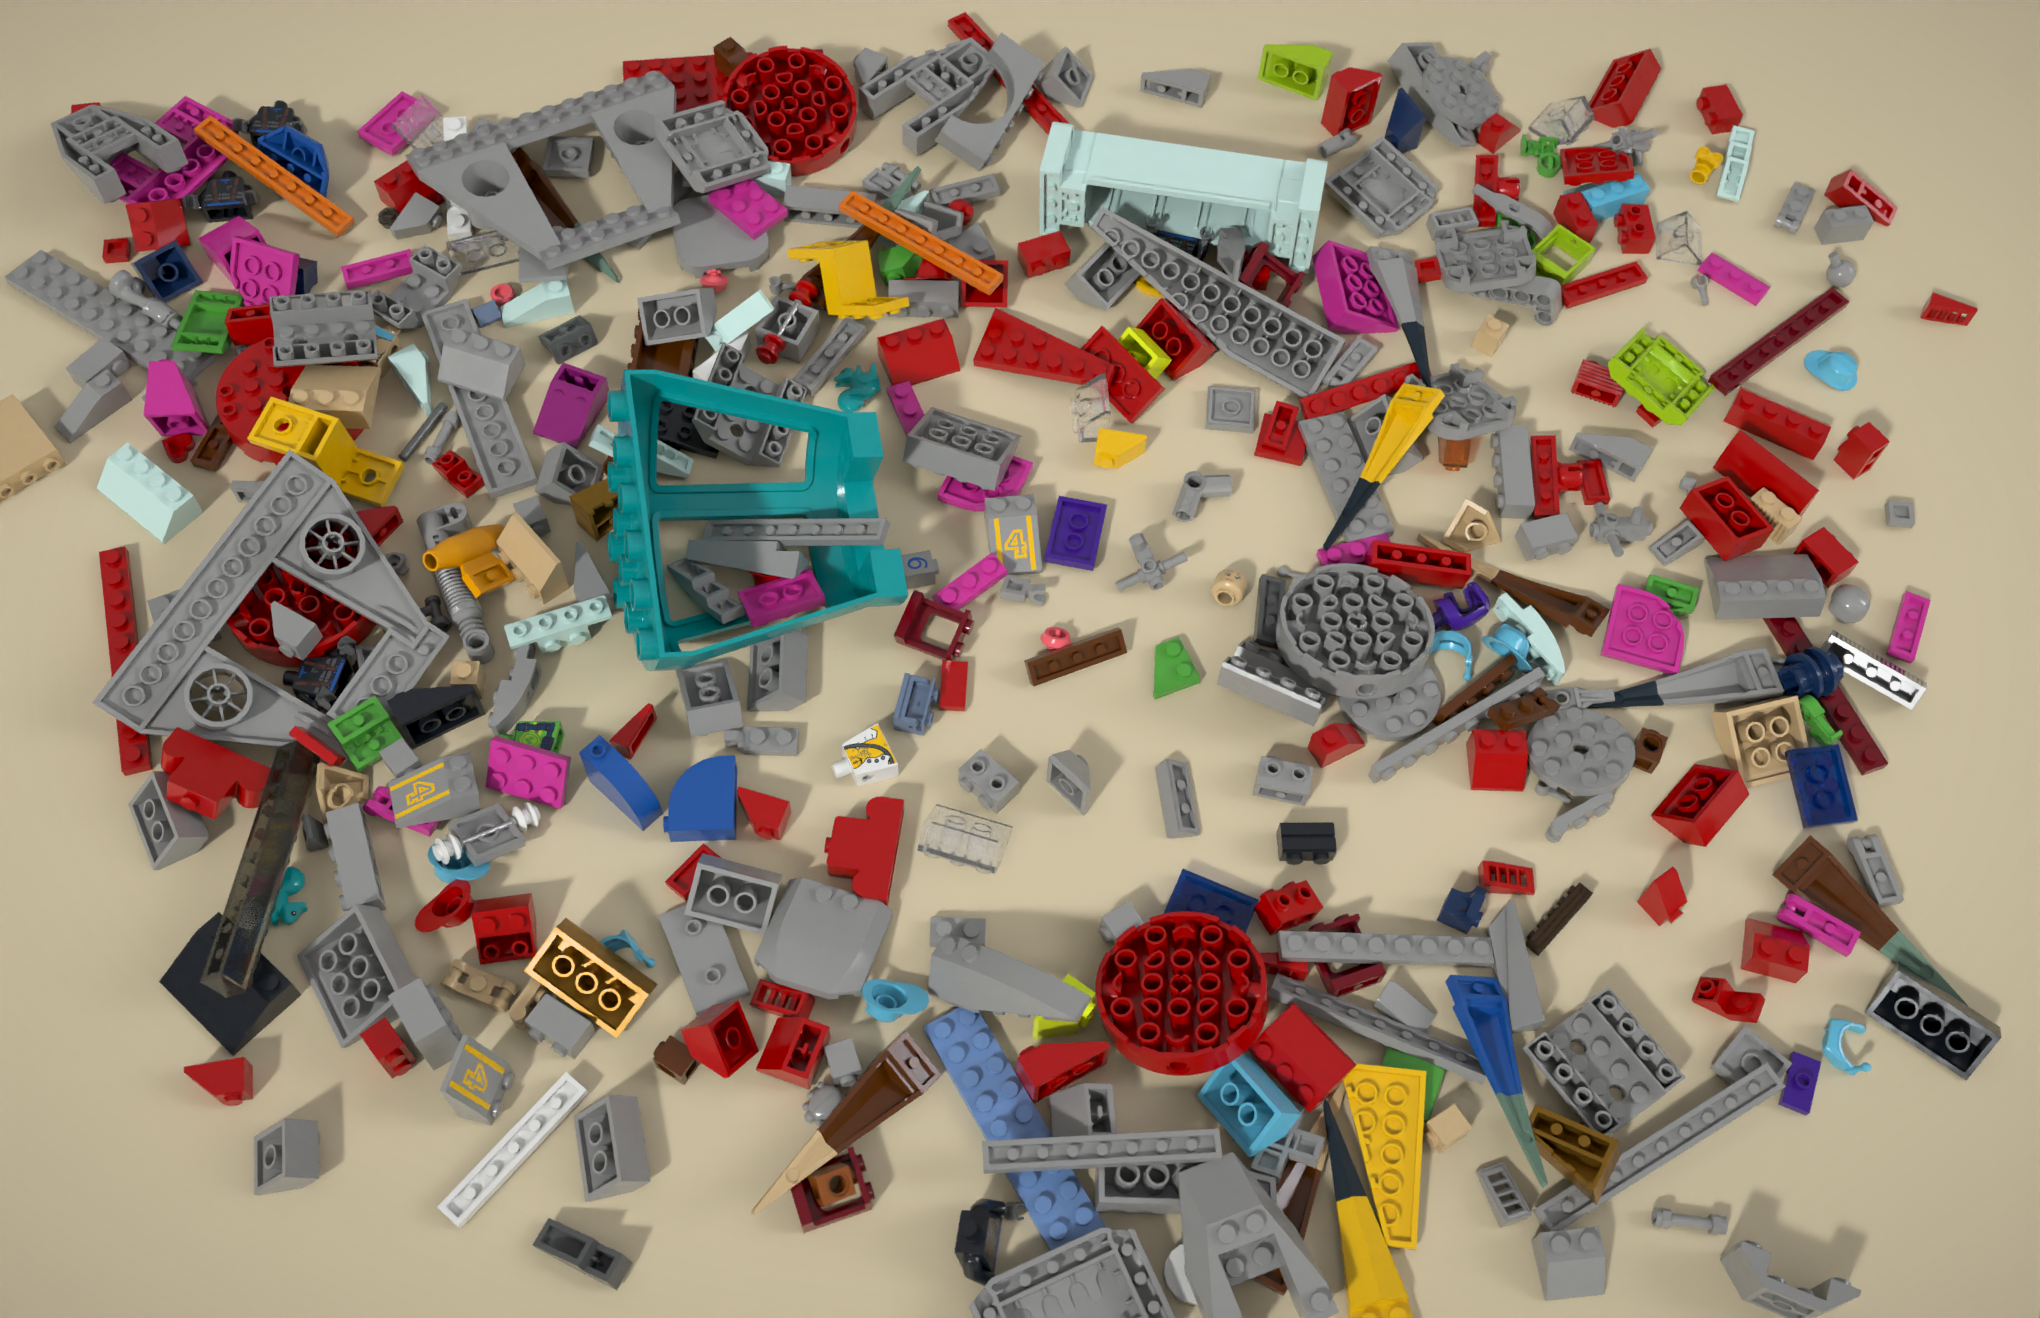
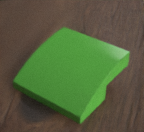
M376 696L327 723L358 773L381 760L382 757L379 754L381 750L403 738Z
M1387 1048L1381 1066L1426 1071L1424 1122L1427 1123L1430 1120L1445 1070L1420 1058Z

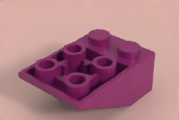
M562 363L551 380L533 434L557 443L565 442L577 449L607 402L609 391L607 378Z

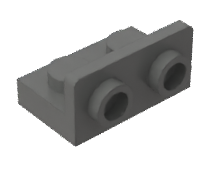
M580 315L538 336L541 344L551 352L557 364H561L598 344L591 324Z

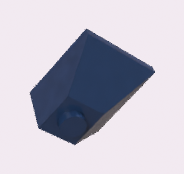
M1403 88L1398 89L1384 137L1402 154L1417 148L1426 116Z
M176 240L131 263V266L139 278L143 280L151 294L164 302L203 282Z

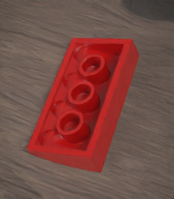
M1742 430L1734 436L1713 466V469L1724 477L1728 476L1750 498L1764 487L1801 517L1819 492L1816 487Z

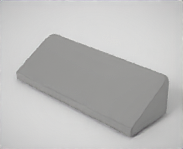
M1165 759L1155 767L1167 838L1198 836L1200 832L1187 763Z

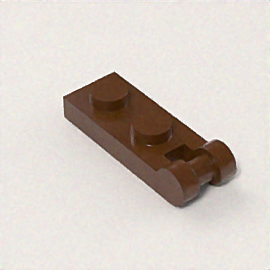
M218 414L190 460L193 466L214 472L217 471L233 443Z
M1538 688L1532 694L1490 707L1487 716L1504 732L1549 717L1558 711L1560 704L1554 699H1549L1544 689Z

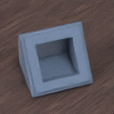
M495 300L471 309L480 328L502 319Z

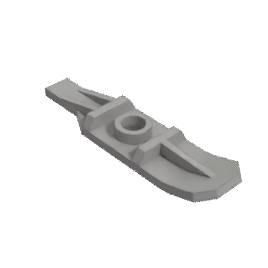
M1476 184L1472 192L1495 209V212L1498 213L1500 211L1509 218L1518 221L1519 225L1524 224L1534 230L1541 238H1545L1553 230L1552 224L1543 215L1509 196L1494 193L1479 184Z
M1580 687L1545 690L1549 699H1554L1560 704L1558 711L1571 707L1586 709L1591 704L1615 701L1613 688L1586 690ZM1563 696L1567 700L1565 702H1559L1557 700V697Z

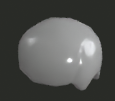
M1844 584L1833 591L1828 608L1835 618L1846 623H1856L1863 620L1870 607V599L1867 592L1859 586Z

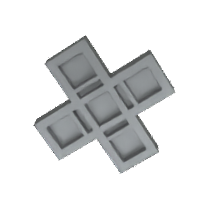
M1292 1100L1290 1101L1300 1111L1301 1116L1286 1136L1256 1154L1251 1165L1252 1172L1276 1178V1183H1279L1288 1159L1316 1168L1325 1145V1137L1299 1129L1306 1109L1300 1103Z

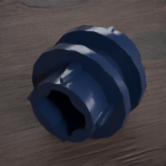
M1810 647L1802 652L1789 655L1785 659L1783 667L1777 672L1784 693L1787 696H1798V699L1807 694L1813 696L1816 700L1820 697L1830 696L1836 691L1838 682L1844 678L1842 664L1833 651L1825 652L1817 647Z

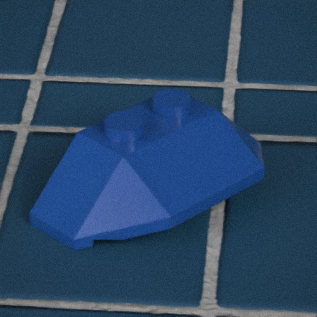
M289 125L280 127L258 138V150L326 198L329 183V162L321 143Z

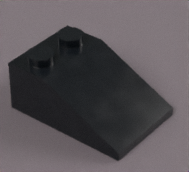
M473 685L410 689L406 692H400L392 699L387 700L412 750L486 714Z

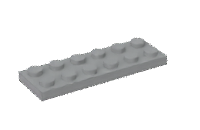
M1343 412L1302 420L1297 425L1336 521L1349 500L1365 466V461ZM1377 489L1342 532L1345 543L1387 533L1388 537L1393 536V526Z

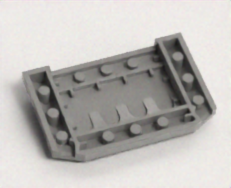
M1102 1227L991 1278L969 1306L973 1318H1175L1135 1229L1120 1230Z

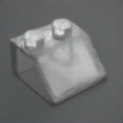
M1580 96L1550 103L1528 129L1539 137L1558 138L1557 146L1563 144L1571 145L1578 140L1582 132L1589 128V124L1595 119V116L1586 97Z
M1106 373L1099 374L1075 389V398L1070 400L1071 414L1076 416V419H1073V433H1078L1079 443L1097 442L1099 428L1109 429L1111 411Z

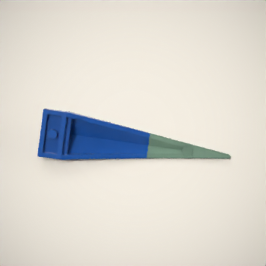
M1450 975L1445 982L1455 1003L1452 1008L1540 1186L1544 1188L1548 1181L1523 1095L1513 1045L1508 1004L1504 992L1496 977Z

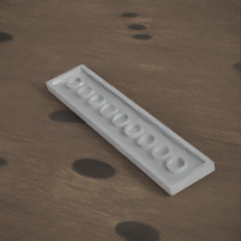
M43 250L38 251L5 276L7 283L97 339L100 340L104 337L123 350L128 358L148 369L149 361L169 359L175 361L190 380L191 378L195 379L216 361L213 353L172 350L171 344L177 331L158 324L152 318L142 314V310L113 296L109 290Z
M467 299L420 313L439 364L443 345L454 327L480 335ZM447 384L490 499L536 485L538 482L507 401H500Z

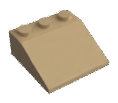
M305 366L291 389L288 402L339 418L345 428L370 429L381 367Z
M1779 696L1711 712L1716 738L1731 770L1739 771L1746 788L1814 772L1798 696Z

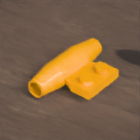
M501 524L473 527L442 540L423 554V564L429 571L460 567L461 578L475 598L504 587L516 579L503 560L491 554L493 550L498 548L496 541L505 528Z

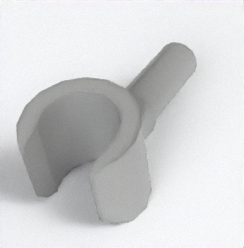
M1705 275L1700 276V285L1695 276L1691 279L1690 284L1693 288L1698 289L1702 304L1706 306L1709 304L1705 292L1708 278Z
M777 276L769 278V288L774 295L781 294L783 290H793L796 284L781 283L780 278Z
M1684 475L1683 479L1680 480L1679 489L1686 490V495H1688L1690 490L1695 488L1696 479Z
M1539 779L1540 784L1546 786L1542 787L1536 784L1535 791L1539 796L1551 795L1566 804L1570 803L1571 799L1556 791V789Z

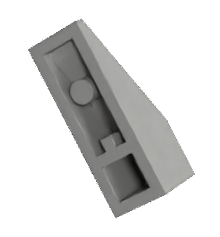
M1193 69L1143 72L1141 75L1140 92L1202 108L1209 90L1211 74Z
M106 369L85 384L54 427L72 443L132 401L122 382Z
M1577 433L1569 448L1570 451L1588 460H1601L1603 467L1635 482L1653 449L1629 437Z
M582 541L576 542L574 574L576 601L573 604L604 595L610 611L614 612L616 608L612 595Z

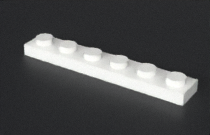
M466 116L443 118L444 141L454 139L455 136L462 133L468 134ZM446 198L447 234L449 239L472 237V224L468 212Z
M565 1072L437 1208L461 1229L587 1096V1089Z

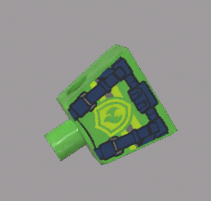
M519 721L516 723L513 735L499 733L498 736L559 753L565 733L561 722Z

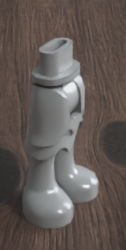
M126 270L118 271L112 277L109 289L113 296L141 308L142 314L152 318L158 324L170 330L178 331L183 317L157 297L149 299L142 294L146 288L143 280L138 277L133 278Z

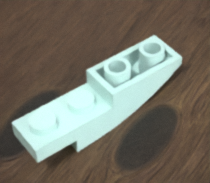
M1505 592L1498 597L1493 611L1499 620L1521 631L1527 637L1529 650L1526 660L1531 662L1536 668L1540 667L1546 674L1544 677L1546 680H1549L1554 686L1558 685L1566 671L1564 660L1554 635L1531 605L1523 610Z

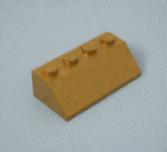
M567 918L555 927L525 969L527 974L616 1038L619 1037L657 986V983Z

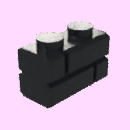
M1333 822L1279 823L1276 833L1279 861H1287V864L1290 865L1301 864L1303 861H1313L1314 864L1323 865L1333 861L1337 850Z

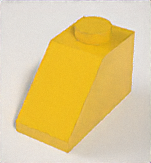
M1099 428L1094 465L1102 468H1120L1145 453L1147 435Z

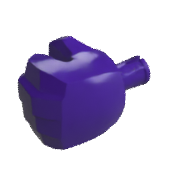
M1471 582L1463 590L1468 607L1462 609L1459 607L1452 591L1444 593L1443 599L1433 600L1436 607V612L1432 614L1435 630L1444 624L1451 631H1460L1473 626L1489 613V597L1477 583Z

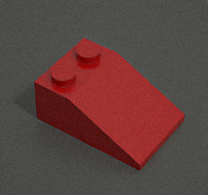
M1108 1041L1042 1044L1036 1048L1029 1046L1019 1053L1016 1075L1035 1104L1106 1065L1110 1045Z

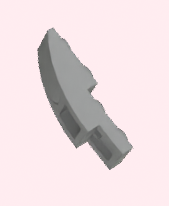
M534 643L514 649L515 665L509 670V680H500L499 689L494 691V712H490L488 717V727L492 729L494 736H498L499 733L506 734L521 718L534 696L542 672L538 660L534 659L536 651Z

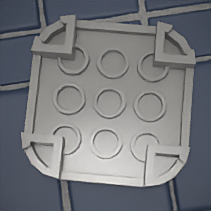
M708 195L682 199L673 207L681 221V224L672 226L678 263L681 271L685 270L688 273L694 274L695 279H700L704 276V272L712 269L726 270L749 266L750 272L759 270L758 266L765 262L767 258L769 259L770 250L767 231L753 240L710 204Z
M1501 220L1499 229L1458 235L1453 227L1446 229V235L1435 239V253L1440 266L1441 278L1445 287L1451 291L1471 293L1519 286L1528 283L1536 275V254L1533 255L1527 238V228L1524 225L1519 228L1509 225V220Z
M1459 363L1451 364L1448 373L1430 377L1431 388L1441 389L1445 396L1432 413L1434 418L1426 428L1438 437L1456 441L1504 430L1514 422L1517 400L1514 396L1503 398L1482 380L1484 371L1478 367L1475 371L1461 369ZM1414 374L1406 376L1404 383L1426 387L1422 379H1418Z

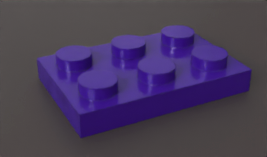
M1059 496L1044 562L1093 571L1107 504Z

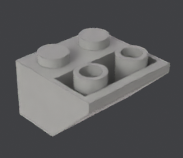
M1082 1083L1049 1096L1052 1137L1117 1134L1112 1083Z

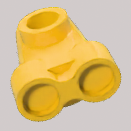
M1699 147L1695 155L1697 160L1695 167L1690 173L1692 182L1704 184L1714 169L1720 167L1723 156L1720 153H1712L1707 147Z

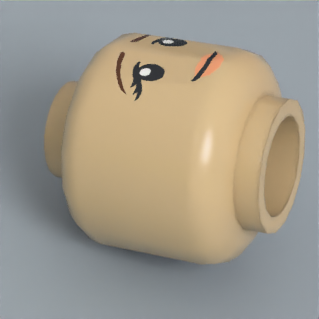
M1222 570L1216 576L1211 587L1213 598L1223 606L1237 605L1242 600L1247 589L1246 578L1236 570Z

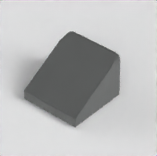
M308 814L302 817V831L307 850L310 852L328 848L329 844L323 824Z

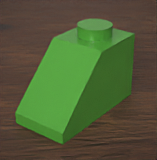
M901 245L878 250L879 269L885 286H889V280L911 278L919 269L920 263L924 258Z

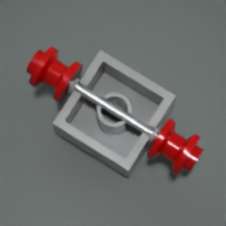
M799 280L796 283L797 291L790 293L789 300L776 295L771 303L775 309L759 322L755 329L757 340L756 354L762 363L775 364L779 359L778 355L799 363L801 362L821 328L819 311L810 308V299H814L818 295L816 285L812 281Z

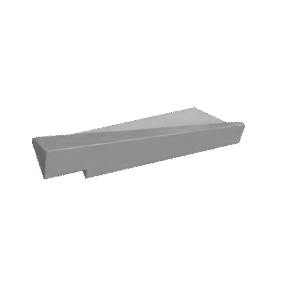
M689 540L686 559L789 579L797 578L809 564V560L800 551H787L778 541Z
M1512 900L1507 903L1486 930L1487 937H1491L1495 962L1493 970L1507 999L1511 1032L1537 1031L1545 1018L1515 901Z

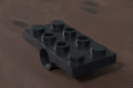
M662 401L659 411L657 440L678 451L683 449L716 459L719 450L704 443L692 422L697 408Z

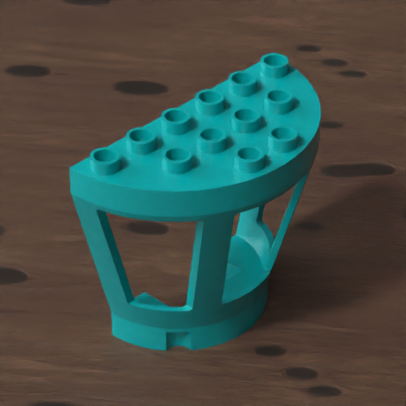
M624 370L621 390L608 391L607 411L609 422H618V436L613 437L614 462H608L607 468L609 492L618 493V508L613 509L614 532H608L607 541L609 561L618 562L619 577L613 579V600L615 608H624L626 633L633 634L638 661L642 662L647 671L684 670L699 662L867 607L899 606L907 599L908 591L900 549H884V545L808 546L813 575L825 596L826 604L822 606L826 609L694 651H681L678 645L680 643L751 624L746 613L725 624H722L708 613L677 621L671 620L662 566L659 521L879 518L873 480L884 455L876 412H842L660 370ZM661 402H672L807 432L805 481L659 485L657 483V438Z

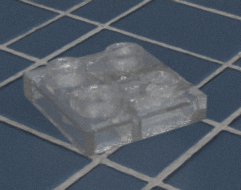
M422 95L391 127L413 149L427 148L433 146L437 141H444L443 118L445 117Z

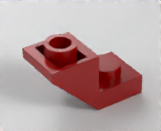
M1700 977L1692 1001L1731 1021L1757 1023L1765 1003V998L1761 993L1735 991L1724 978Z

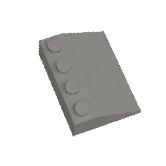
M931 407L907 435L903 461L910 463L913 467L926 468L938 475H947L956 478L960 482H969L978 485L984 490L995 491L1004 478L1022 435Z
M1807 554L1740 556L1728 561H1724L1721 557L1704 559L1716 620L1819 617L1821 615L1826 600L1821 576Z
M354 905L297 955L341 1048H346L361 1040L362 1038L359 1034L382 1018L386 1017L389 1023L399 1019L400 1017L388 995L416 980L379 907Z

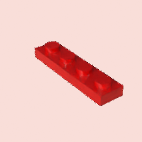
M1637 261L1561 285L1562 302L1569 309L1643 285L1648 277Z

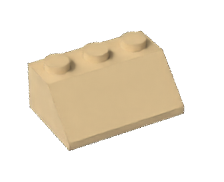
M517 512L512 514L496 541L499 549L497 556L503 560L506 566L509 564L512 568L511 572L518 582L524 581L533 599L538 597L545 605L569 589L562 563Z

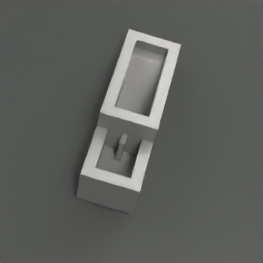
M1238 227L1220 228L1217 261L1232 281L1235 282L1238 281L1241 275L1245 241Z

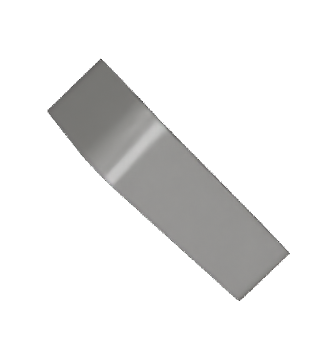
M1535 276L1528 283L1519 286L1470 293L1477 298L1533 307L1535 321L1543 326L1552 325L1562 307L1561 285L1555 279Z

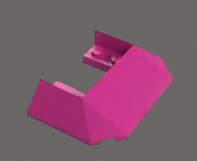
M187 96L183 97L155 124L184 144L182 149L189 164L181 167L177 172L167 173L161 168L156 171L121 152L108 164L116 170L126 192L125 195L119 197V200L126 204L181 198L183 202V196L191 195L229 160V158L195 135L194 128L211 115L233 131L232 120Z

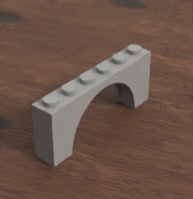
M1002 32L985 59L994 66L1005 84L1007 107L1004 115L996 121L985 124L969 123L951 115L934 140L978 171L983 165L988 166L994 157V154H992L993 149L998 150L1005 139L1002 137L1004 131L1008 133L1014 124V121L1011 120L1012 117L1019 115L1024 107L1021 102L1023 99L1028 100L1034 90L1031 87L1033 82L1037 84L1044 74L1041 69L1045 63Z

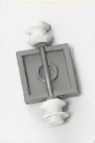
M525 802L524 809L522 810L517 806L513 807L512 817H509L501 805L496 803L449 822L450 833L447 834L446 841L443 842L440 838L435 839V845L432 847L434 856L438 861L442 860L444 864H448L449 857L454 856L457 860L460 859L463 850L473 865L477 867L525 846L526 839L519 830L526 832L527 825L529 824L536 828L538 820H540L539 810L535 805Z

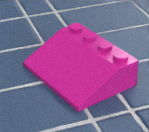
M1328 240L1312 256L1328 329L1343 334L1397 332L1399 326L1396 314L1370 270L1367 253Z

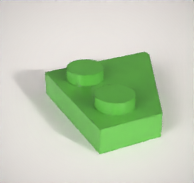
M1650 574L1644 591L1650 592L1664 600L1670 606L1669 609L1675 616L1693 613L1699 588Z
M1179 637L1156 645L1154 699L1200 683L1201 678Z

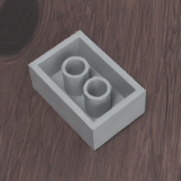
M419 977L388 995L413 1043L431 1068L436 1070L450 1062L455 1055L462 1034L432 984L430 983L426 986Z

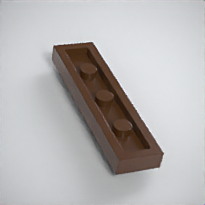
M1117 627L1024 660L1030 684L1037 686L1126 654L1127 649L1122 629Z
M1511 654L1440 708L1433 723L1439 726L1478 703L1479 698L1483 695L1485 697L1491 695L1496 690L1498 683L1501 681L1506 683L1515 674L1513 669L1517 660Z

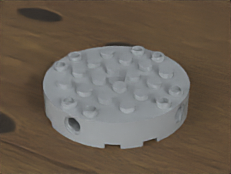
M1341 563L1315 568L1313 573L1306 576L1302 574L1290 585L1289 590L1282 598L1275 632L1279 651L1288 666L1299 677L1314 687L1333 695L1353 699H1374L1395 694L1410 686L1421 675L1433 644L1435 635L1434 620L1424 599L1421 596L1417 597L1410 590V585L1393 574L1391 577L1378 573V568Z

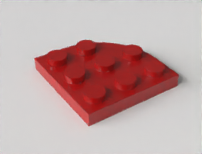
M1604 147L1560 149L1564 185L1578 186L1582 183L1590 182L1602 184L1605 181L1625 182L1628 179H1634L1632 160L1621 151L1618 155L1616 152L1610 151V148Z

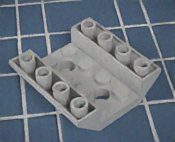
M371 290L269 297L274 329V367L283 368L379 360Z
M725 342L722 343L708 378L709 382L803 403L808 388L788 377L780 385L770 381L741 364L745 353ZM699 408L696 409L692 419L704 443L751 466L779 467L793 429ZM730 428L736 429L740 437L733 436Z
M1247 640V642L1242 641L1238 645L1232 658L1228 656L1223 661L1217 685L1313 727L1321 716L1331 693L1320 690L1299 677L1288 666L1280 652L1263 650L1260 644L1251 640Z
M1606 987L1588 1000L1580 1010L1548 1033L1543 1032L1522 1048L1586 1127L1607 1136L1622 1128L1686 1078L1609 987ZM1571 1042L1582 1044L1584 1054L1573 1052ZM1615 1087L1619 1089L1622 1093V1100L1613 1099L1609 1094V1088Z

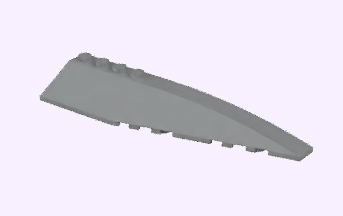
M1102 207L1091 225V228L1228 357L1302 398L1316 393L1325 375L1334 366L1345 347L1346 340L1245 284L1239 281L1233 282L1225 273Z

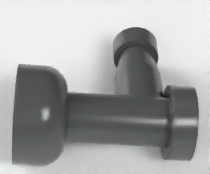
M437 595L428 596L424 600L425 607L420 608L425 617L431 615L430 623L446 633L451 629V623L447 617L442 616L440 597Z

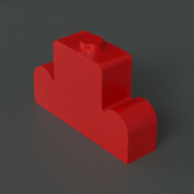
M179 727L171 733L162 745L161 768L164 772L171 774L167 782L166 798L187 810H193L211 819H217L234 798L245 808H257L275 790L278 771Z
M874 797L866 805V819L843 816L835 817L832 835L827 837L825 841L824 853H828L826 861L828 875L853 879V893L861 898L881 901L887 907L904 817V800Z

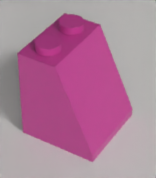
M240 216L198 238L209 258L232 284L230 259L233 236H241L266 244L260 231Z
M169 359L149 361L144 405L145 418L161 436H175L180 433H188L191 436L205 435L210 425L190 380L175 361Z

